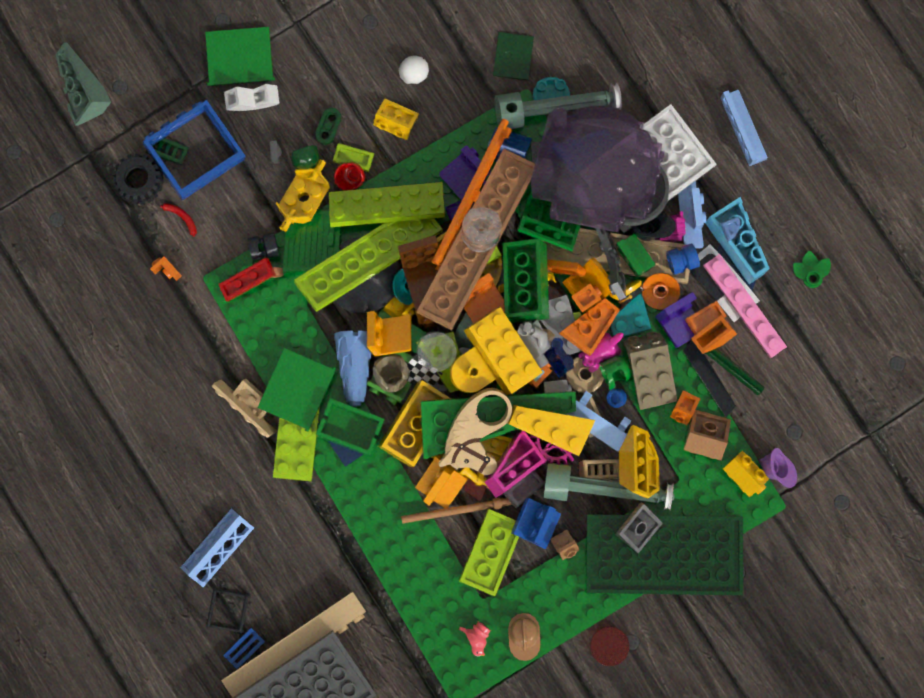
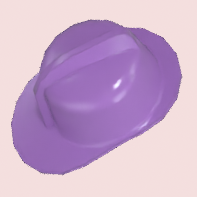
M779 448L773 449L770 454L759 460V464L769 479L778 480L786 488L795 486L797 482L795 466Z

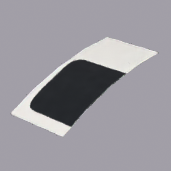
M710 244L698 254L700 267L692 269L690 272L712 297L717 300L732 321L735 322L740 316L703 266L719 254ZM727 263L754 302L758 303L760 300Z

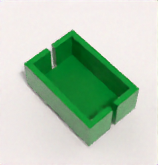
M330 398L324 412V416L328 420L326 421V419L322 418L316 436L372 457L377 444L375 436H380L385 419Z

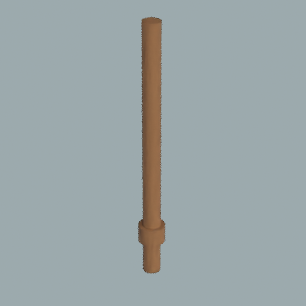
M498 497L492 498V501L401 516L403 524L491 508L497 510L502 509L503 506L512 505V503L507 498L500 499Z

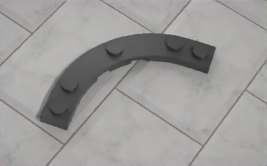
M581 177L573 180L572 192L576 198L581 200V207L585 214L588 213L600 238L599 246L602 252H605L610 275H608L610 280L609 289L613 295L616 294L618 299L622 300L626 298V283L624 273L622 271L619 272V264L621 262L607 226L602 223L599 215L600 212L595 206L591 194Z

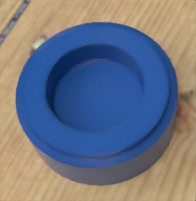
M620 388L612 389L607 394V402L613 408H619L627 401L626 393Z

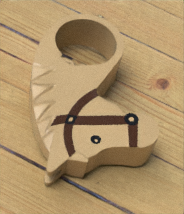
M486 388L474 394L463 404L449 429L445 444V455L439 461V467L449 464L456 470L469 467L483 475H490L497 469L496 460L491 454L485 453L480 439L503 427L511 417L512 405L503 391L497 388ZM487 395H498L506 402V412L496 422H485L479 419L478 415H475L479 401Z

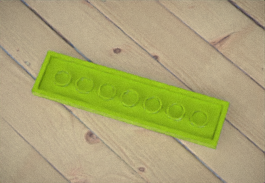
M434 218L386 222L294 279V283L317 312L400 259L399 245L434 235L437 236L442 233V228Z

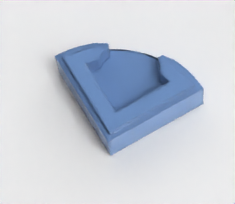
M739 217L720 224L727 242L731 241L739 231Z

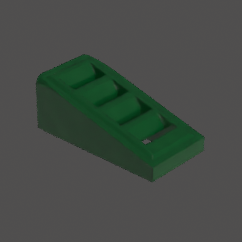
M163 138L159 141L158 148L155 151L161 159L182 165L189 147ZM163 144L167 145L164 153L160 152ZM170 147H174L171 156L168 155ZM180 149L181 152L179 158L177 159L175 158V155L177 150Z

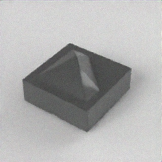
M277 140L270 141L271 161L273 164L280 163L279 157L282 154V149L278 145Z

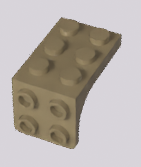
M649 332L645 336H631L623 341L631 364L639 409L643 410L677 402L668 345L661 333Z

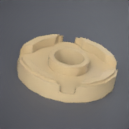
M576 357L567 368L566 378L568 384H571V388L579 393L596 391L604 380L600 368L591 373L589 379H582L580 372L584 369L588 370L589 367L583 365V359Z

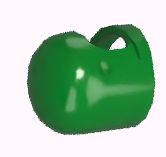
M617 355L599 364L609 391L616 387V381L622 379L626 382L632 376L631 365L624 356Z

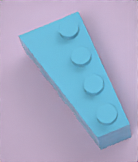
M739 197L711 215L705 224L747 283L751 284L763 276L770 268L761 246L758 245L754 229L752 230L748 214L743 208L742 199ZM739 217V231L731 241L727 242L720 224Z

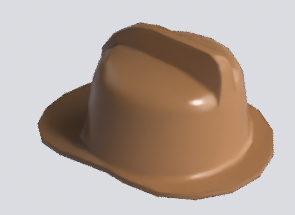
M517 614L510 621L508 628L510 651L519 660H531L537 656L540 650L539 623L530 614Z

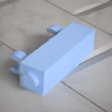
M586 391L579 402L576 400V411L566 415L595 420L590 434L619 452L627 435L624 431L631 420L624 417L618 427L614 426L586 407V404L592 397V394Z

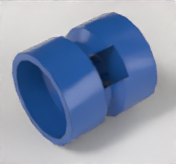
M692 243L682 246L681 250L675 248L666 251L667 261L673 275L683 273L685 268L692 270L700 267L699 257Z

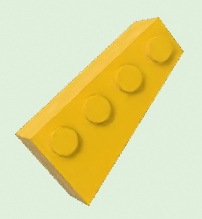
M513 405L512 414L507 424L579 456L595 420Z

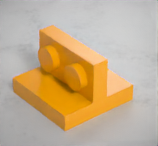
M436 456L415 488L426 495L423 502L429 506L435 501L443 508H448L468 477L466 475L462 476L459 470H456L450 464L439 467L438 463L441 458Z

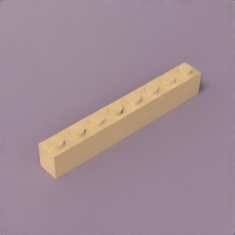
M352 592L221 681L233 698L332 630L335 633L338 632V634L343 633L348 629L347 625L354 621L356 624L365 618L363 614L366 610L355 593Z

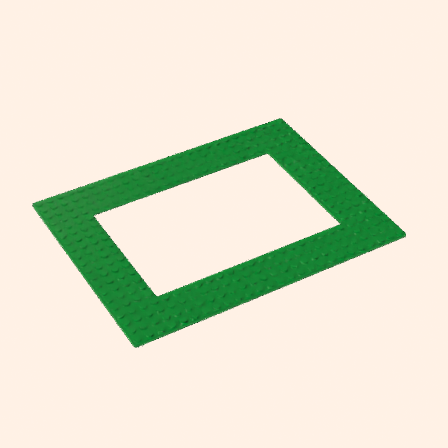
M528 89L520 92L522 102L534 101ZM495 107L373 177L355 190L443 182L444 209L450 204L461 201L440 178L439 173L461 154V149L466 145L469 148L473 147L479 154L478 158L482 161L488 149L491 136L495 128L498 127ZM544 114L524 117V127L512 129L514 133L532 138L531 142L550 141V145L562 143ZM530 144L525 159L532 162ZM550 148L551 181L573 188V180L581 177L593 198L591 189L580 173L572 175ZM493 162V164H492V166H491V169H492V170H493V168H494L496 162ZM533 178L515 210L520 219L534 183ZM329 204L318 209L317 211L329 210ZM446 209L445 217L434 218L439 225L449 221ZM584 213L580 228L596 230L588 213ZM599 213L602 223L607 226L609 233L618 234L610 220ZM384 223L341 226L340 244L352 238L363 237ZM284 231L275 234L279 257L269 259L272 267L283 268L286 233ZM259 244L260 252L265 251L264 244ZM250 250L206 274L203 280L266 387L284 348L330 368H336L320 405L319 427L322 418L326 419V421L328 420L324 416V412L330 398L347 405L349 403H346L337 355L308 308L309 302L294 283V279L306 272H287L282 277L270 278L236 298L226 301L218 284L257 263L253 262ZM553 273L575 310L579 311L581 316L585 314V312L582 313L571 298L572 294L562 283L571 275ZM624 275L626 284L634 280H641L643 286L646 280L643 277L636 278V276ZM609 295L606 297L608 301H610L616 307L620 308V304L617 300L611 298ZM644 301L651 330L622 337L617 343L621 349L620 355L624 356L630 363L623 341L631 336H645L649 332L661 333L668 345L677 402L684 390L700 398L695 410L727 418L731 422L728 443L722 460L691 453L684 450L690 421L688 425H685L670 417L677 402L640 410L633 374L626 382L622 379L619 380L679 478L678 483L673 488L675 497L670 510L668 508L664 509V502L662 501L659 503L646 501L643 504L655 516L743 517L744 534L784 510L786 505L770 479L764 484L766 488L759 495L755 492L749 497L723 470L742 450L746 455L750 456L752 461L761 470L763 469L730 414L725 417L684 354L683 350L687 347L686 343L675 348L655 317L662 310L654 309ZM609 327L606 333H609L613 337L611 328ZM365 402L361 403V406L354 407L371 414ZM382 431L379 437L375 436L377 444L372 457L362 455L346 467L327 440L319 437L316 439L314 458L316 473L449 698H473L643 595L586 593V537L577 543L579 551L573 557L562 560L558 554L498 590L496 596L490 595L482 599L475 588L459 582L463 567L434 518L402 524L401 516L427 512L429 510L400 461L378 447L384 437ZM634 509L626 513L625 515H630L634 511ZM521 613L534 616L540 627V650L537 656L527 661L514 657L509 647V623L513 617ZM479 621L491 630L486 638L485 656H475L472 653L466 634L459 630L460 626L466 629H473L474 624L476 625Z

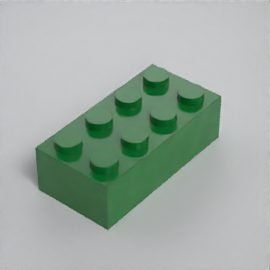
M540 239L503 243L505 315L512 323L549 319L547 244Z

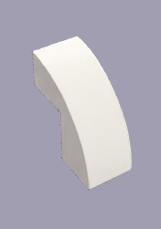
M265 84L255 89L235 87L224 92L226 110L229 111L256 110L279 104L277 85Z

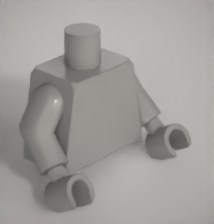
M538 320L532 323L526 322L524 325L520 324L517 331L518 335L540 368L544 367L549 361L543 353L551 348L547 332L542 329Z

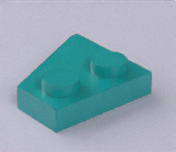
M642 294L637 295L618 312L610 325L613 336L620 332L625 337L651 330Z

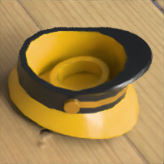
M634 280L626 284V298L619 300L616 294L610 293L609 296L619 302L620 311L631 299L644 291L642 281Z

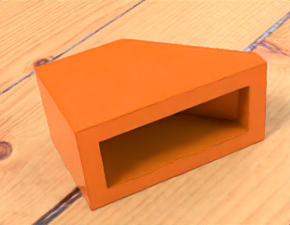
M720 315L691 339L701 353L704 354L723 346L736 336L737 333L729 322Z

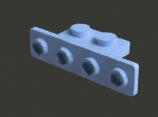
M694 181L678 193L679 209L683 212V217L685 218L686 234L683 236V242L685 245L692 243L696 249L704 246L702 227L706 223V213L702 212L701 206L704 204L703 193H700L699 188H696V181Z

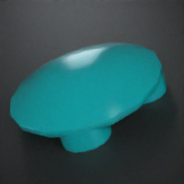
M547 77L539 80L533 90L534 100L570 96L566 82L556 77Z

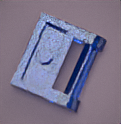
M553 339L551 348L544 355L560 379L574 368V361L564 351L562 339Z

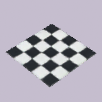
M416 354L407 364L410 373L408 382L416 386L418 381L423 380L433 387L440 378L438 373L440 375L443 374Z

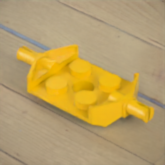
M319 159L313 169L295 170L296 176L280 203L276 202L277 208L284 216V221L279 227L282 231L287 232L291 223L304 224L310 222L330 188L328 181L321 173L326 165L324 160ZM302 196H309L307 201H299Z

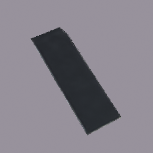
M691 341L683 352L725 417H727L736 405L705 355Z

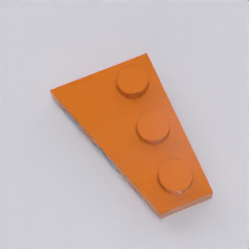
M605 298L559 334L590 356L595 351L620 309Z

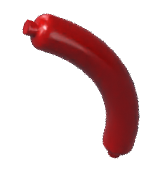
M163 203V205H160V208L180 216L188 226L190 235L195 237L197 229L187 212L172 204Z

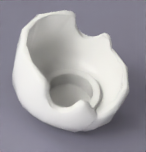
M413 55L403 60L398 71L400 78L406 84H419L427 78L429 67L425 59Z

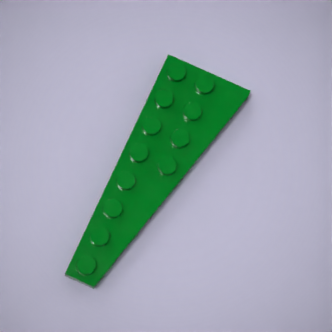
M575 391L507 395L512 406L517 405L561 414H569L576 411ZM500 396L483 397L477 405V413L475 415H478V418L485 422H496L504 416L506 402ZM469 398L420 401L424 459L445 453L446 439L452 422L460 408ZM506 423L503 427L481 438L480 442L519 429Z

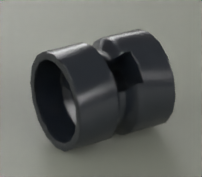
M274 232L264 234L262 238L259 236L248 238L253 262L260 261L266 256L269 259L279 257ZM261 243L264 244L265 251L260 252L259 248Z

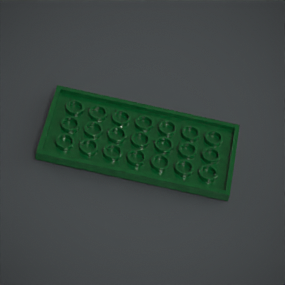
M587 515L586 593L743 596V517L656 516L663 524L642 550L637 553L615 535L630 515Z

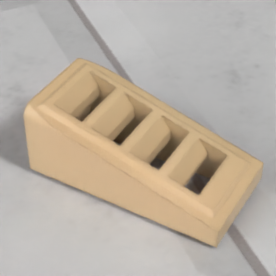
M619 459L582 460L579 462L580 477L600 480L619 479ZM610 464H613V475H610ZM594 465H597V475H595ZM602 465H605V475H603Z

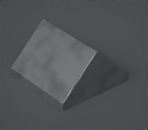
M641 502L615 535L639 553L663 523Z

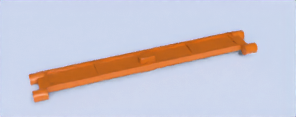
M506 119L501 120L431 261L437 265L436 270L440 269L473 202L476 203L480 195L479 190L504 139H508L512 132V129L507 127L509 121Z

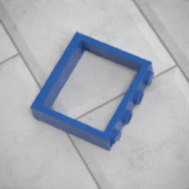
M207 100L195 103L192 106V110L187 113L186 111L181 112L176 116L177 119L175 121L164 123L160 127L161 130L156 133L154 131L150 132L149 135L144 137L145 140L143 141V146L182 201L244 161L246 157ZM205 112L234 155L182 189L152 145Z

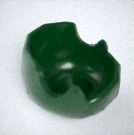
M306 146L293 151L292 156H290L292 165L297 169L313 168L319 161L317 146Z

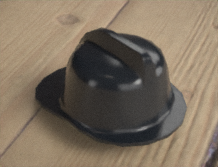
M660 213L653 220L641 225L631 226L639 239L651 241L655 238L670 236L674 233L676 225L673 218Z

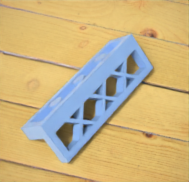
M729 90L723 92L720 99L748 165L752 166L767 160L768 157L739 90L729 93Z
M231 508L180 568L199 585L204 587L254 527ZM243 523L246 528L242 533L236 534V529ZM232 539L231 546L224 548V543ZM219 554L218 561L211 563V558ZM206 569V575L201 580L196 577L201 570Z

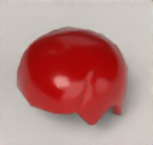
M343 163L335 171V184L344 191L355 190L363 185L365 181L364 170L358 163Z

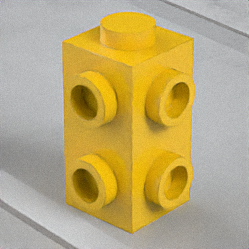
M743 450L723 468L727 475L749 497L755 492L759 495L766 488L764 484L769 480L765 472Z

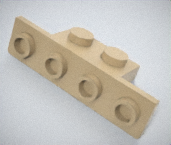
M244 379L235 391L222 380L212 385L215 392L220 397L225 398L233 409L238 410L247 422L252 423L261 435L268 438L276 433L277 430L263 418L267 412L258 409L263 394L247 379Z

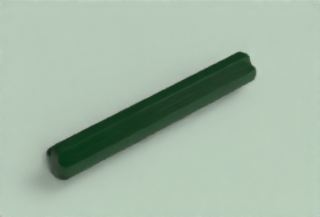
M717 348L705 353L756 395H760L765 387Z

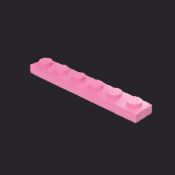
M718 254L703 265L767 355L772 358L785 349L787 346L722 256Z

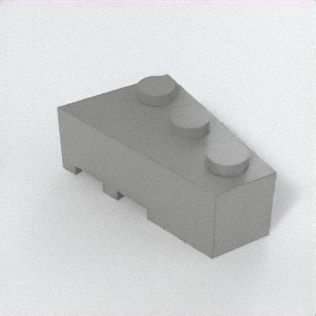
M565 295L549 300V319L539 321L543 324L544 329L552 331L555 335L552 342L563 357L581 352L582 350L559 334L575 321L568 296Z

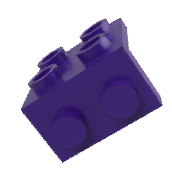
M467 145L461 149V154L439 173L440 178L461 201L481 163L477 151L473 147L469 148ZM490 168V170H489V172H488V174H487V176H486V178H485V180H484L482 186L486 183V181H487V179H488V177H489V175H490V173H491V172H490V171L492 170L491 168Z

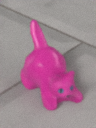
M622 332L613 337L609 333H605L590 356L583 351L579 353L578 357L583 359L582 363L584 366L589 367V372H595L599 368L600 363L621 354V349L617 343L624 335Z

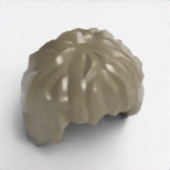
M401 355L384 356L377 359L374 363L373 375L376 384L382 390L393 393L401 390L407 384L410 373L408 365Z

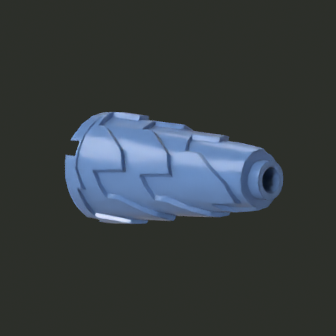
M367 331L336 332L334 339L344 397L349 406L358 407L364 402V397L366 396L369 362L372 352L367 347Z

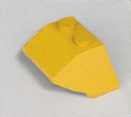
M632 425L619 450V484L631 492L648 499L660 491L659 457L653 443L649 439V432Z

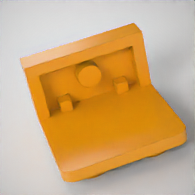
M593 257L583 266L586 270L585 276L571 275L562 283L572 296L588 284H591L593 287L596 285L602 293L600 296L602 301L611 293L609 289L610 280L601 263Z

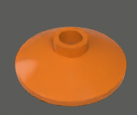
M652 274L643 283V299L647 305L654 309L664 310L679 299L680 286L677 280L669 274ZM662 286L665 290L661 292L657 288Z

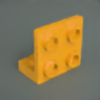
M375 311L367 312V347L374 356L411 351L410 315L382 319Z

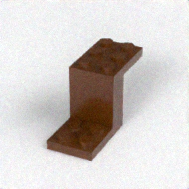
M436 235L398 246L403 272L415 308L418 325L423 331H431L435 327L441 326L417 313L438 272L435 269L437 265L431 262L439 248Z

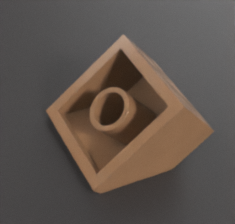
M695 410L690 420L684 450L712 459L722 460L728 443L731 420Z

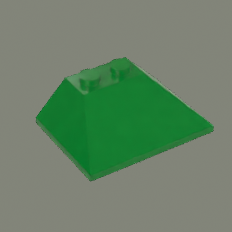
M537 175L525 204L517 231L573 251L584 216V211L581 207L582 202L574 196L572 188Z

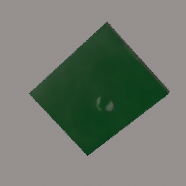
M499 32L493 76L528 80L534 36Z

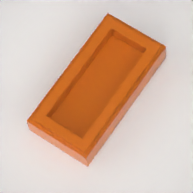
M547 259L548 270L552 273L585 276L586 270L579 263Z
M716 300L687 317L685 321L694 335H696L720 315L724 318L727 316Z

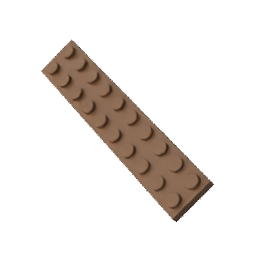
M503 149L476 203H474L417 310L418 314L450 330L453 329L538 168L537 164Z

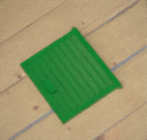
M269 27L205 32L209 74L208 86L275 80L272 69Z
M329 210L316 211L310 222L304 224L294 222V224H290L285 233L283 274H287V272H307L339 252L341 226L330 227Z
M284 348L258 405V409L303 427L308 432L336 368H330Z

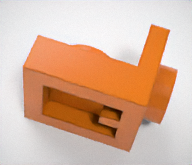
M165 257L157 258L150 268L154 274L165 268L162 270L169 279L173 277L176 281L182 276Z
M588 284L571 296V298L583 313L601 301L600 296L602 293L596 285L593 287L591 284Z
M683 390L670 417L679 423L688 425L700 398Z

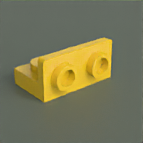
M384 99L375 115L373 125L399 138L408 140L410 131L418 119L419 113Z

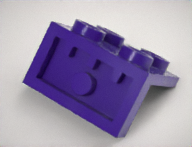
M693 292L668 306L655 316L675 348L680 347L695 336L685 321L687 317L695 313L691 308L693 306L691 303L697 299Z

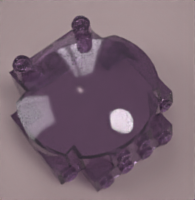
M588 106L576 110L575 115H567L566 110L561 107L555 108L548 115L531 178L532 197L552 201L550 219L619 232L620 226H624L625 216L645 220L647 213H651L653 202H650L651 196H655L656 181L659 179L661 172L660 164L661 162L663 163L665 151H662V143L652 141L648 131L644 130V122H639L632 115L616 108Z

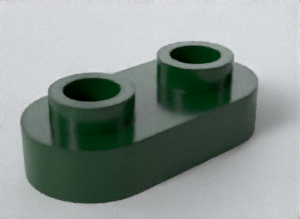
M336 108L326 109L317 127L315 136L322 145H329L333 142L342 118ZM334 116L336 119L332 122L329 121V117ZM327 133L329 137L324 139L322 135Z

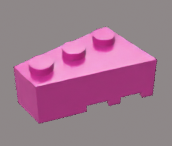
M521 430L514 435L498 460L497 469L485 480V484L496 498L546 461L525 431Z

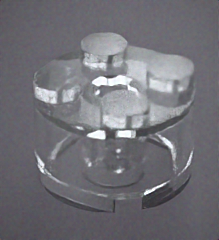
M484 207L469 210L463 219L461 238L469 249L475 252H486L498 243L502 229L498 213Z
M433 331L421 337L416 347V354L419 362L425 368L439 372L447 369L454 363L457 350L455 343L448 335ZM436 346H438V349L441 350V353H438L437 356H434V353H432L431 350L435 349Z

